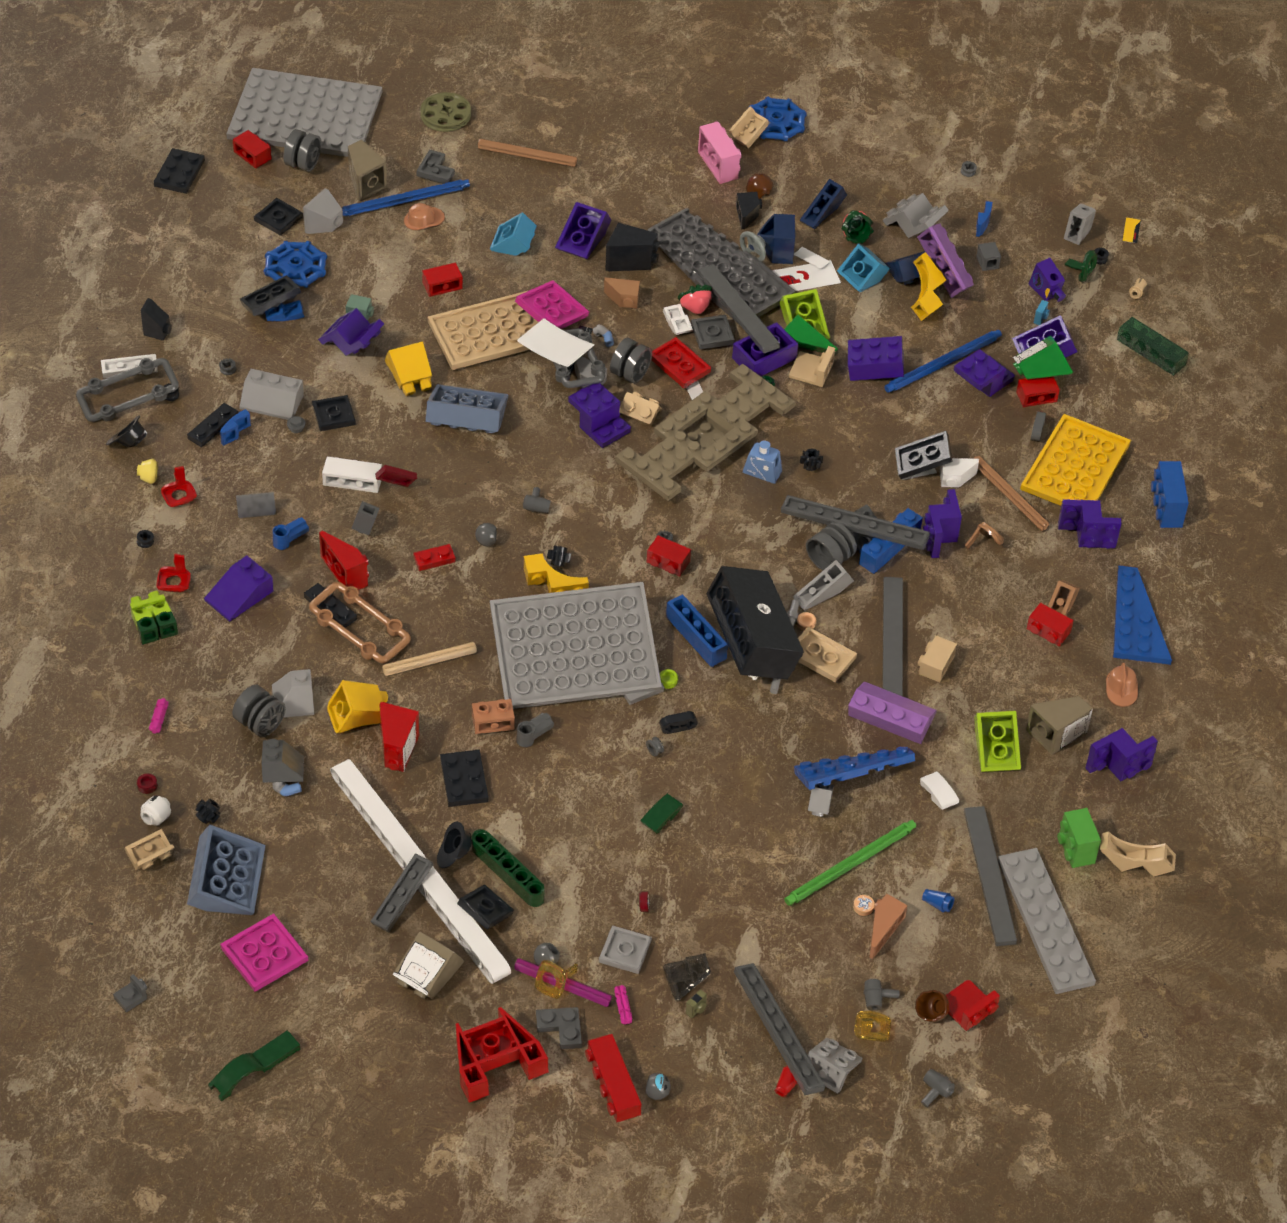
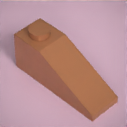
M887 893L882 900H877L873 908L875 914L869 956L872 959L906 917L908 905Z

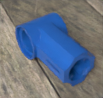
M301 517L287 525L275 526L273 528L274 548L279 550L287 549L291 541L309 532V526L306 521Z

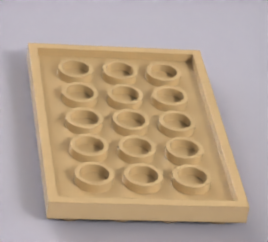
M527 291L428 316V323L452 370L530 350L517 340L539 322L515 302L516 296Z

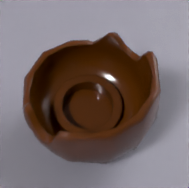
M757 173L749 178L746 191L757 192L758 198H762L763 195L770 194L774 185L770 177L763 173Z
M923 991L916 999L915 1010L917 1015L923 1020L937 1022L947 1016L949 1000L941 991Z

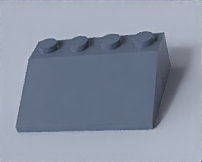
M437 384L427 401L426 422H430L432 425L445 424L451 428L466 427V429L471 431L480 429L487 433L498 432L503 420L508 394Z
M209 825L199 836L187 904L204 911L253 915L265 845Z

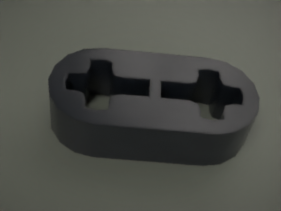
M687 711L665 716L660 720L659 724L664 734H672L693 729L698 724L694 712Z

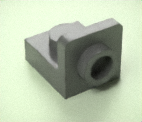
M134 974L130 976L131 983L113 994L114 999L125 1012H128L147 999V985Z

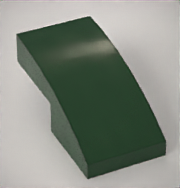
M667 793L652 806L640 821L658 834L668 820L672 821L684 805Z

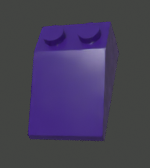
M576 202L555 248L587 259L605 236L612 221L605 211Z
M1061 315L1012 338L1018 354L1050 335L1058 344L1065 358L1077 353L1075 344Z
M246 555L229 568L205 596L204 601L230 622L274 591L273 578Z

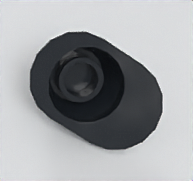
M140 415L111 437L105 445H110L115 441L126 447L138 445L147 435V431L138 421Z
M458 821L451 823L445 832L437 855V864L442 869L451 866L456 859L464 857L471 848V833L464 830L462 823Z

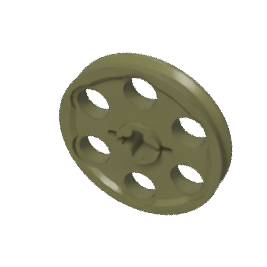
M442 92L429 96L423 101L420 108L423 123L427 127L441 132L458 130L464 127L471 118V106L468 100L459 94ZM450 99V100H453V101H452V102H446L445 100ZM435 103V104H437V105H436V106H430L429 104Z

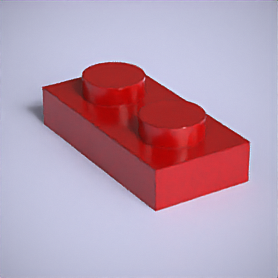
M450 544L413 553L419 571L456 562V557Z

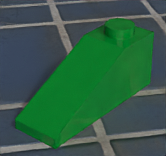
M799 315L784 329L798 343V347L826 353L828 346L835 348L834 356L838 353L836 346Z

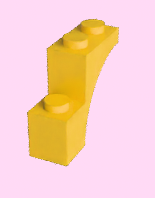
M926 252L913 262L920 275L921 292L911 308L921 321L943 305L940 298L934 293V290L946 281L943 273L937 268Z
M543 553L524 556V572L528 585L547 583L549 593L589 588L587 577H571L557 572L546 562Z

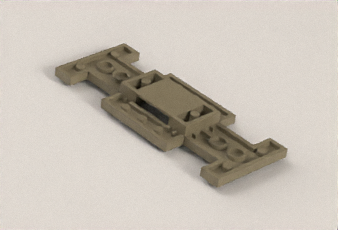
M741 364L730 372V378L737 382L739 386L719 400L704 391L654 428V433L663 439L661 443L643 456L627 447L615 456V461L669 501L681 492V486L672 480L674 476L688 466L695 468L698 465L708 472L758 435V429L748 423L751 419L769 406L783 416L795 407V401L747 366ZM705 415V420L686 434L682 432Z

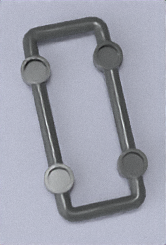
M583 329L565 330V332L573 336L578 335L579 339L592 343V336ZM593 348L587 351V355L592 363L591 374L595 377L569 381L570 371L568 368L553 362L557 370L555 372L556 381L562 383L566 388L603 382L606 372L605 364L597 359Z
M144 358L139 366L103 380L91 378L88 386L82 387L76 392V398L88 421L96 422L101 419L111 421L117 413L153 399L156 401L165 400L167 394L178 389L179 382L167 359L158 358L152 361L149 358ZM163 365L171 385L164 387L157 384L153 387L151 393L114 407L105 404L101 407L99 413L92 415L84 398L85 394H99L105 386L140 373L149 375L154 372L155 367Z

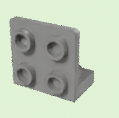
M825 1038L810 1050L808 1054L825 1087L836 1093L841 1091L848 1073L862 1061V1057L858 1056L855 1051L846 1049L839 1045L836 1040Z

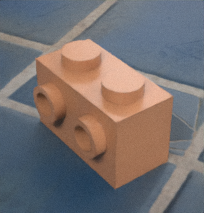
M511 699L472 703V719L475 734L514 730L515 717Z

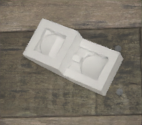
M681 304L664 307L663 313L675 335L693 331L689 318L684 314Z
M937 771L920 778L921 786L931 794L932 801L942 810L959 803L956 793Z

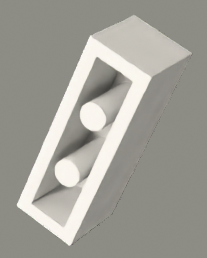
M327 457L322 472L323 485L378 493L381 481L376 479L375 473L382 468V464Z

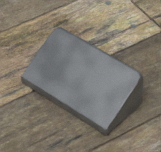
M274 492L236 496L239 518L276 514Z

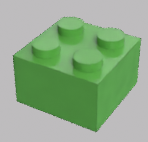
M1088 808L1064 812L1063 819L1060 822V832L1057 834L1059 844L1064 847L1066 860L1070 862L1072 868L1095 864L1101 839Z

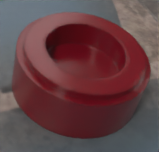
M147 773L138 777L137 788L141 793L150 794L157 789V779L154 775Z
M641 891L639 894L641 912H649L648 891Z

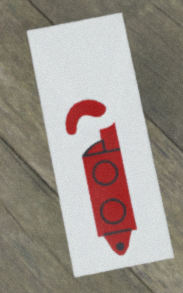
M828 260L830 262L822 269L812 264L772 270L795 291L841 283L831 260Z

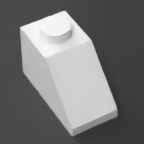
M952 458L953 462L940 466L941 487H961L977 474L979 459Z

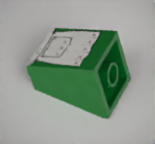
M1051 335L1013 357L1015 360L1013 365L1020 376L1024 375L1026 379L1073 373L1058 344Z

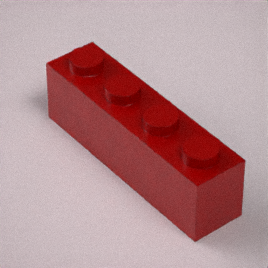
M613 1034L588 1040V1049L585 1050L588 1062L593 1064V1075L595 1080L599 1079L600 1092L602 1097H606L608 1101L607 1109L610 1116H614L616 1123L641 1116V1101Z

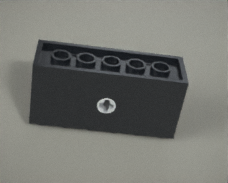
M721 566L706 594L740 675H747L752 677L753 680H757L758 677L788 680L798 661L803 656L804 651L769 572Z

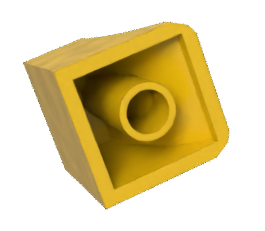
M423 341L388 351L385 362L391 370L399 389L402 388L406 396L415 394L414 385L416 384L420 385L423 392L432 388V373Z
M342 680L327 706L334 731L341 734L356 727L379 724L380 702L387 703V692L380 691L378 685Z

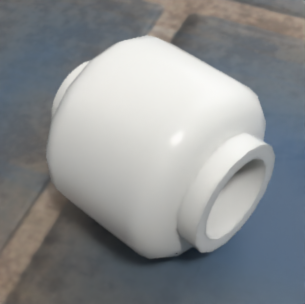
M152 796L141 806V818L148 825H160L171 814L170 802L161 796Z

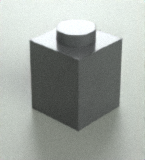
M996 243L978 244L976 257L982 271L999 269L1001 255Z
M362 501L351 529L369 535L380 508Z

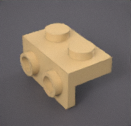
M749 107L729 132L735 141L749 149L770 122L768 119L757 114L752 107Z
M626 392L620 405V414L652 426L657 413L662 411L658 401L651 398L646 400L643 398V395L637 392H633V394Z
M160 829L126 846L124 849L135 870L140 868L145 870L154 865L153 861L159 858L163 861L172 856L171 852H173L175 847L173 844L170 845L163 830Z

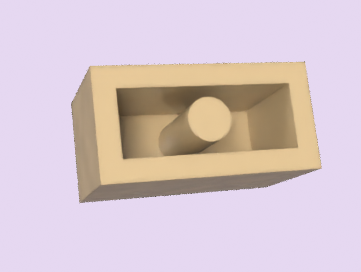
M935 635L933 641L928 642L925 655H921L919 658V675L941 682L955 657L957 643Z

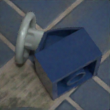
M773 214L757 235L750 231L743 232L740 235L742 250H746L750 254L751 252H756L760 255V257L756 258L761 262L767 256L771 263L793 264L795 215ZM745 237H747L748 240V248L745 244Z

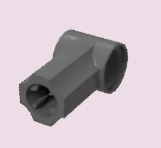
M541 713L530 721L520 722L517 727V744L521 747H529L534 743V739L553 728L554 722L551 716L547 713Z

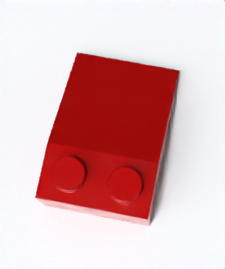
M323 530L320 531L321 558L338 582L346 587H356L358 590L367 587L369 577L367 557L364 554L362 555L358 548Z

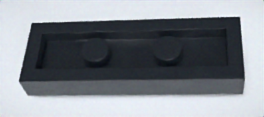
M223 403L187 434L188 440L202 448L221 431L222 427L233 416L238 414V411Z
M317 583L304 592V598L311 602L325 588ZM333 594L329 595L317 606L321 610H330L333 613V619L345 628L357 620V614Z

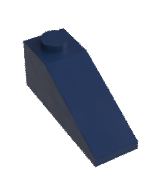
M829 179L801 217L800 222L812 229L820 225L838 209L846 198L847 193L843 186Z

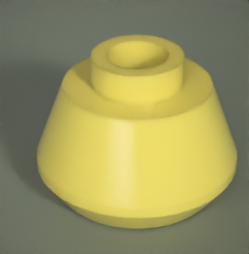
M155 459L142 461L141 465L137 467V476H140L141 480L149 484L156 482L158 462Z

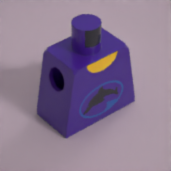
M1047 258L1037 263L1028 284L1046 301L1055 298L1057 302H1060L1066 297L1062 291L1065 279L1052 259Z

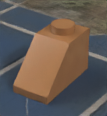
M605 277L604 293L619 307L637 309L640 281Z
M1059 580L1048 607L1067 616L1075 602L1080 587L1064 580Z

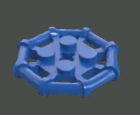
M768 96L764 100L749 106L757 114L768 119L770 122L760 135L763 140L768 138L785 142L794 135L805 131L804 124L807 113L794 104L792 99H775Z
M286 240L283 241V244L272 251H267L265 254L266 263L263 272L265 276L271 277L274 281L287 275L298 286L307 288L309 284L326 275L327 254L313 246L310 241L288 242ZM313 262H319L318 265H313ZM276 272H281L283 276L281 277ZM310 272H313V274H311L310 276H308V277L306 278V275H307V274H309Z

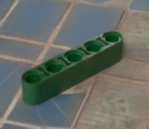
M483 829L474 831L472 834L473 853L531 907L541 906L544 903V884L488 831Z

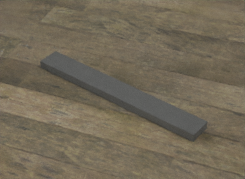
M714 264L698 269V275L707 285L712 287V292L763 353L780 348L777 339Z
M787 495L781 507V513L826 525L838 522L849 531L924 550L930 537V532L790 495Z
M884 577L882 689L903 697V578Z
M985 807L964 808V815L995 945H1016L1017 938Z
M751 963L735 967L734 973L804 1095L823 1092L825 1085L755 964Z

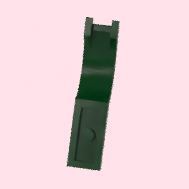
M287 1030L255 1052L242 1054L225 1065L208 1086L211 1090L216 1087L220 1092L219 1100L223 1101L231 1095L235 1086L244 1077L255 1071L267 1072L300 1050V1044Z

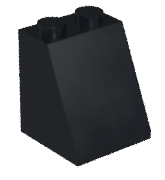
M618 223L606 245L605 271L651 270L653 264H656L659 258L657 253L660 241H657L658 233Z

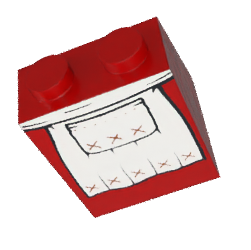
M380 702V728L385 767L404 772L419 738V711Z

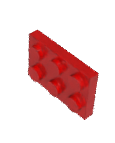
M677 337L652 351L651 361L683 389L711 373V367Z

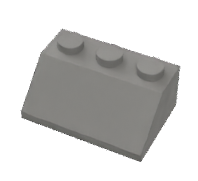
M250 369L244 382L240 409L288 420L294 417L304 396L303 380Z

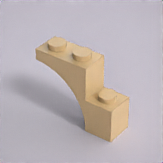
M1109 831L1102 833L1100 850L1121 872L1143 866L1153 877L1175 871L1176 854L1166 843L1159 845H1137L1123 841L1112 835Z

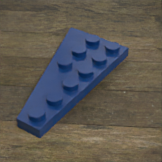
M1118 565L1113 658L1171 665L1170 653L1138 568Z
M898 747L894 751L878 750L874 754L859 753L855 757L840 756L836 760L826 758L816 763L806 761L794 766V772L802 783L811 790L815 789V784L826 786L831 784L833 779L844 781L869 774L868 770L870 769L880 771L884 770L885 765L899 766L915 761V753L908 747Z

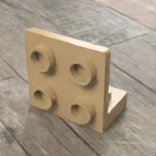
M828 346L826 353L823 352L821 357L800 351L789 373V378L823 387L834 363L835 348Z

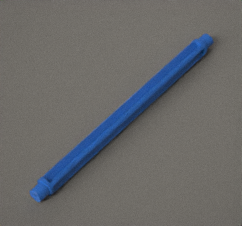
M468 179L463 181L457 180L343 206V216L346 217L463 190L466 187H470Z
M991 331L904 374V377H898L890 381L889 384L884 386L887 393L896 391L996 341L997 338L1002 336L1001 331Z

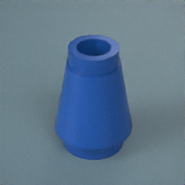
M926 889L922 896L923 901H926L941 912H950L954 904V897L947 892Z

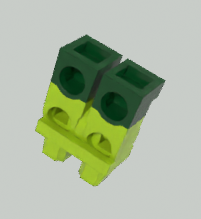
M156 590L150 592L148 599L142 600L139 596L131 598V614L142 645L159 640L158 630L161 639L178 635L176 619L164 594L160 595Z

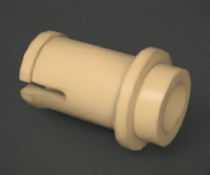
M1138 278L1134 286L1129 290L1130 296L1133 299L1141 298L1147 282L1144 279Z

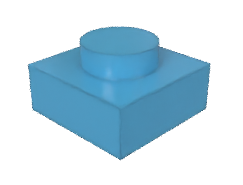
M1041 301L1035 313L1034 324L1041 325L1043 320H1047L1050 312L1047 309L1049 302Z

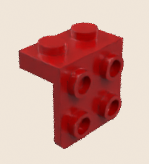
M966 980L946 994L949 1000L948 1014L965 1031L979 1024L999 1007L1000 995L995 990L985 995L970 980Z

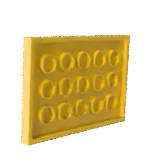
M1063 414L1022 482L1020 490L1060 506L1063 499L1098 500L1130 446L1131 440Z

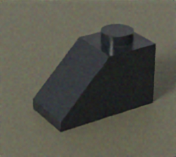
M757 192L737 193L736 209L741 229H746L759 216V209H762V199L758 198Z
M147 298L141 308L143 335L164 341L172 329L169 315L152 299Z

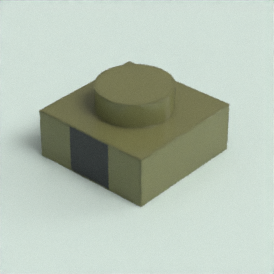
M700 989L686 1002V1014L690 1018H693L697 1013L701 1014L705 1010L707 994Z

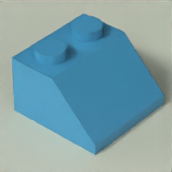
M523 212L498 226L490 250L514 256L527 252L535 235L534 232L537 225Z
M857 244L837 272L855 289L862 292L879 283L890 268L869 248Z

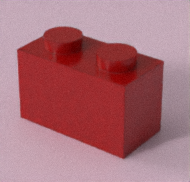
M247 130L233 139L234 152L257 169L272 159L271 146L251 131Z
M456 262L422 270V282L429 297L463 289V276Z
M1054 376L1019 379L1016 392L1022 406L1029 407L1057 402L1060 389Z
M657 535L647 550L646 563L677 576L682 575L691 561L690 548Z
M1040 602L1029 616L1026 629L1060 647L1071 633L1074 620Z

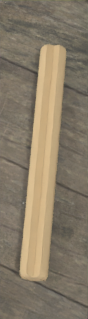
M474 642L384 664L382 666L385 676L474 654L477 652V648Z

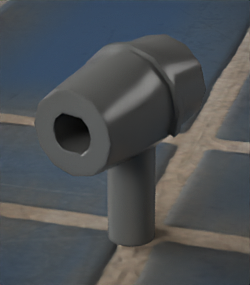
M534 487L532 495L524 497L523 508L532 512L548 513L551 500L539 497L540 488Z
M868 979L864 983L863 992L866 1007L871 1011L880 1010L882 1008V997L899 998L900 992L899 990L882 989L880 980Z
M930 1069L925 1074L923 1081L932 1090L923 1098L921 1103L928 1107L939 1094L945 1098L949 1097L954 1092L955 1084L947 1076Z

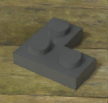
M429 149L418 167L416 175L445 184L451 181L455 174V169L442 166L445 160V153Z
M578 1007L536 1010L537 1033L559 1031L560 1049L582 1048Z

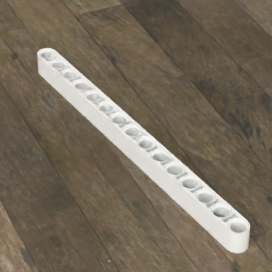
M350 759L330 768L335 782L403 870L415 853L426 858ZM432 866L418 890L491 984L510 975L511 969L507 961L473 917L457 904L459 899Z

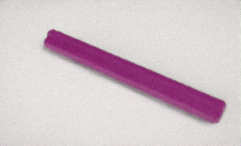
M518 958L515 962L514 969L605 1007H608L611 1003L612 996L521 958Z

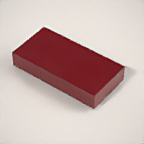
M384 465L375 473L377 480L408 487L417 479L416 472Z

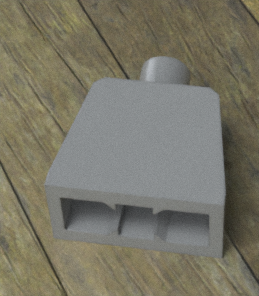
M1079 204L1070 212L1064 239L1080 245L1092 228L1096 210L1084 204Z

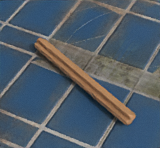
M480 139L478 142V148L572 167H575L577 164V157L485 139Z
M980 456L973 458L979 459L978 470L1041 531L1047 529L1049 523Z

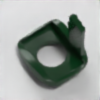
M1089 250L1085 254L1083 263L1069 259L1065 265L1081 270L1079 281H1087L1089 274L1096 267L1097 254L1094 250Z

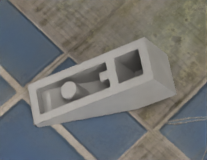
M835 560L797 592L793 598L799 601V605L805 611L841 593L854 580L840 563Z

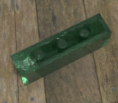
M1131 317L1119 327L1117 336L1119 342L1174 376L1187 364L1188 351L1134 317Z

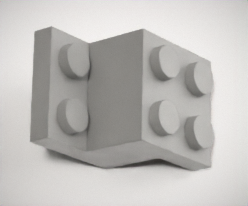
M924 193L917 196L913 194L907 200L902 199L896 204L897 208L889 210L886 213L888 216L883 219V222L887 226L897 221L909 238L933 226L949 210L945 205L933 208Z

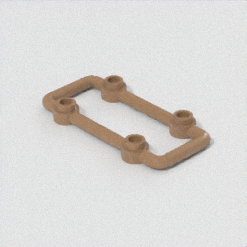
M333 582L309 604L310 611L317 616V621L321 626L332 627L360 648L362 657L367 660L373 658L379 663H387L411 641L410 634L402 628L400 620L389 619L359 596V590L356 587H346L340 582ZM335 590H339L343 593V598L348 604H358L386 625L389 635L394 637L399 635L403 639L382 656L376 652L377 648L374 643L363 642L335 621L330 610H321L317 606Z

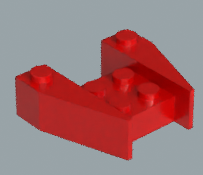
M502 1007L498 1008V1019L466 1031H462L459 1023L455 1024L460 1085L469 1103L489 1095L488 1079L484 1072L518 1060L528 1080L549 1073L548 1057L540 1042Z

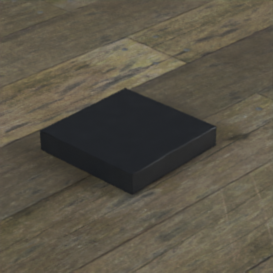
M275 198L254 216V221L281 236L303 218V212Z
M348 395L312 401L319 431L356 425Z
M485 884L460 898L457 903L486 930L510 917L514 912L512 907Z

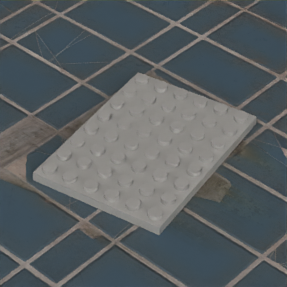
M252 68L228 128L227 139L233 140L249 130L265 143L285 148L290 133L294 129L305 131L306 134L311 133L320 136V153L348 157L349 145L361 139L364 142L366 141L382 94V87Z
M643 582L490 600L504 700L511 699L513 709L659 691L662 689Z

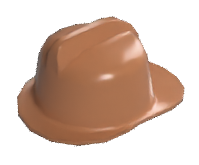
M417 203L409 209L408 214L404 218V223L411 230H422L440 225L444 221L445 216L438 208L424 203Z
M1125 663L1115 667L1106 678L1107 696L1113 704L1126 707L1132 705L1137 700L1138 682L1136 674Z

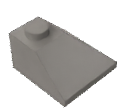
M326 188L303 207L304 227L307 234L333 232L343 223L342 208Z
M310 669L290 671L272 684L273 696L283 702L286 707L283 718L314 715Z

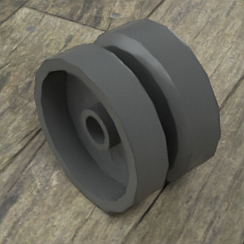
M294 129L290 133L284 148L283 157L285 165L295 168L298 166L299 169L308 172L313 170L321 152L320 136L311 133L306 134L305 131Z
M628 337L623 339L612 356L610 363L611 373L619 377L624 376L625 380L633 384L638 383L648 370L652 359V349L643 344L638 345V342Z

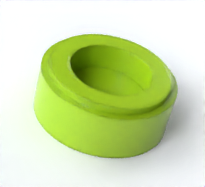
M665 669L659 673L664 688L671 689L677 685L678 674L674 670Z

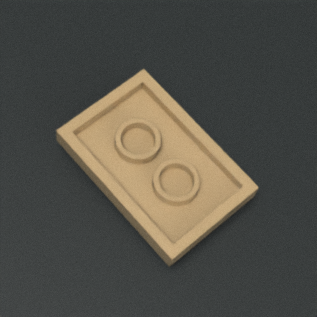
M807 627L798 638L804 651L803 656L798 662L835 683L857 657L856 652L810 627Z

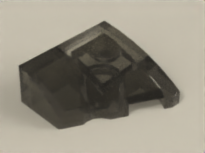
M706 953L686 957L682 961L664 964L663 966L675 1001L682 999L711 974Z

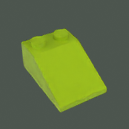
M817 289L782 296L780 306L786 325L799 315L827 340H830Z
M1016 711L976 713L974 717L975 735L981 772L1021 770Z

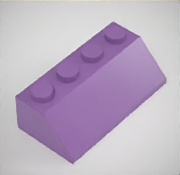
M940 223L929 227L917 236L927 255L931 257L933 263L946 278L943 285L951 298L974 285L972 276L967 273L963 260L958 257L954 244L950 242L947 237V231Z
M863 682L856 689L848 705L849 716L919 744L922 743L937 712L933 708L867 682Z

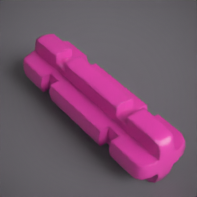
M165 698L157 700L149 725V730L154 734L161 731V724H163L169 705Z
M624 985L616 986L614 993L617 998L616 1002L621 1016V1023L623 1025L632 1023V1014L630 1012L628 996L626 995V987Z

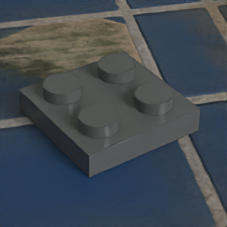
M726 315L691 319V326L699 350L733 345L735 339Z

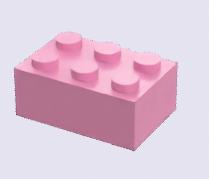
M718 121L700 126L698 153L719 184L738 179L741 152L735 147L732 138H729L726 134L725 128Z

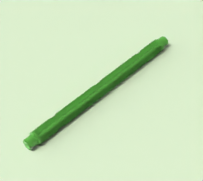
M913 820L902 823L886 835L881 836L800 886L784 898L786 904L790 906L793 903H798L814 891L819 890L853 867L903 838L916 828V823Z

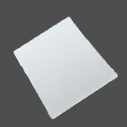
M542 319L517 340L533 352L566 367H569L594 346L592 343L561 330L546 319Z

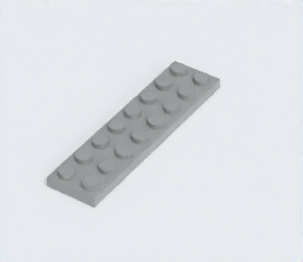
M1037 848L999 856L998 863L1055 994L1095 985L1094 975Z

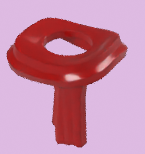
M183 466L174 468L176 481L166 484L161 488V494L169 507L189 503L197 497L194 487L185 479V469ZM177 490L186 492V496L179 500L174 499L172 494Z
M174 554L173 561L175 567L164 566L159 570L156 584L158 590L184 592L189 588L191 574L185 567L184 555ZM172 576H177L181 579L178 585H167L166 581Z

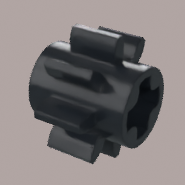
M810 448L803 451L802 456H800V464H804L803 469L808 471L820 469L821 463H823V456H819V450Z
M554 545L553 550H548L547 559L551 560L550 564L564 567L565 562H570L571 553L567 552L568 548Z
M201 799L196 805L197 808L195 810L198 811L196 817L205 824H208L209 821L215 823L220 817V806L214 800L208 799L205 802Z

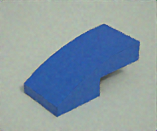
M986 201L984 213L978 212L976 237H980L988 227L993 202Z
M301 300L285 305L281 303L278 307H272L265 311L267 321H289L305 317Z
M246 409L233 416L222 427L220 434L223 446L238 439L239 431L251 426L250 413Z

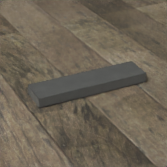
M416 853L414 854L370 921L373 925L388 933L391 931L434 865L432 861Z

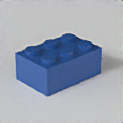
M1159 461L1157 469H1154V481L1151 482V492H1154L1153 504L1157 506L1156 520H1159L1160 528H1182L1189 502L1181 461Z

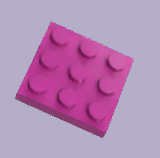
M554 280L520 294L515 299V302L537 322L546 319L560 329L587 318L589 315V311Z
M274 913L220 944L222 951L254 992L308 961L307 954Z

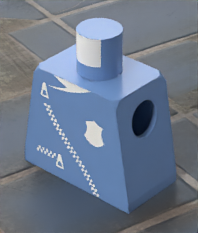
M768 441L757 442L747 457L743 473L775 484L782 472L780 451L770 447Z

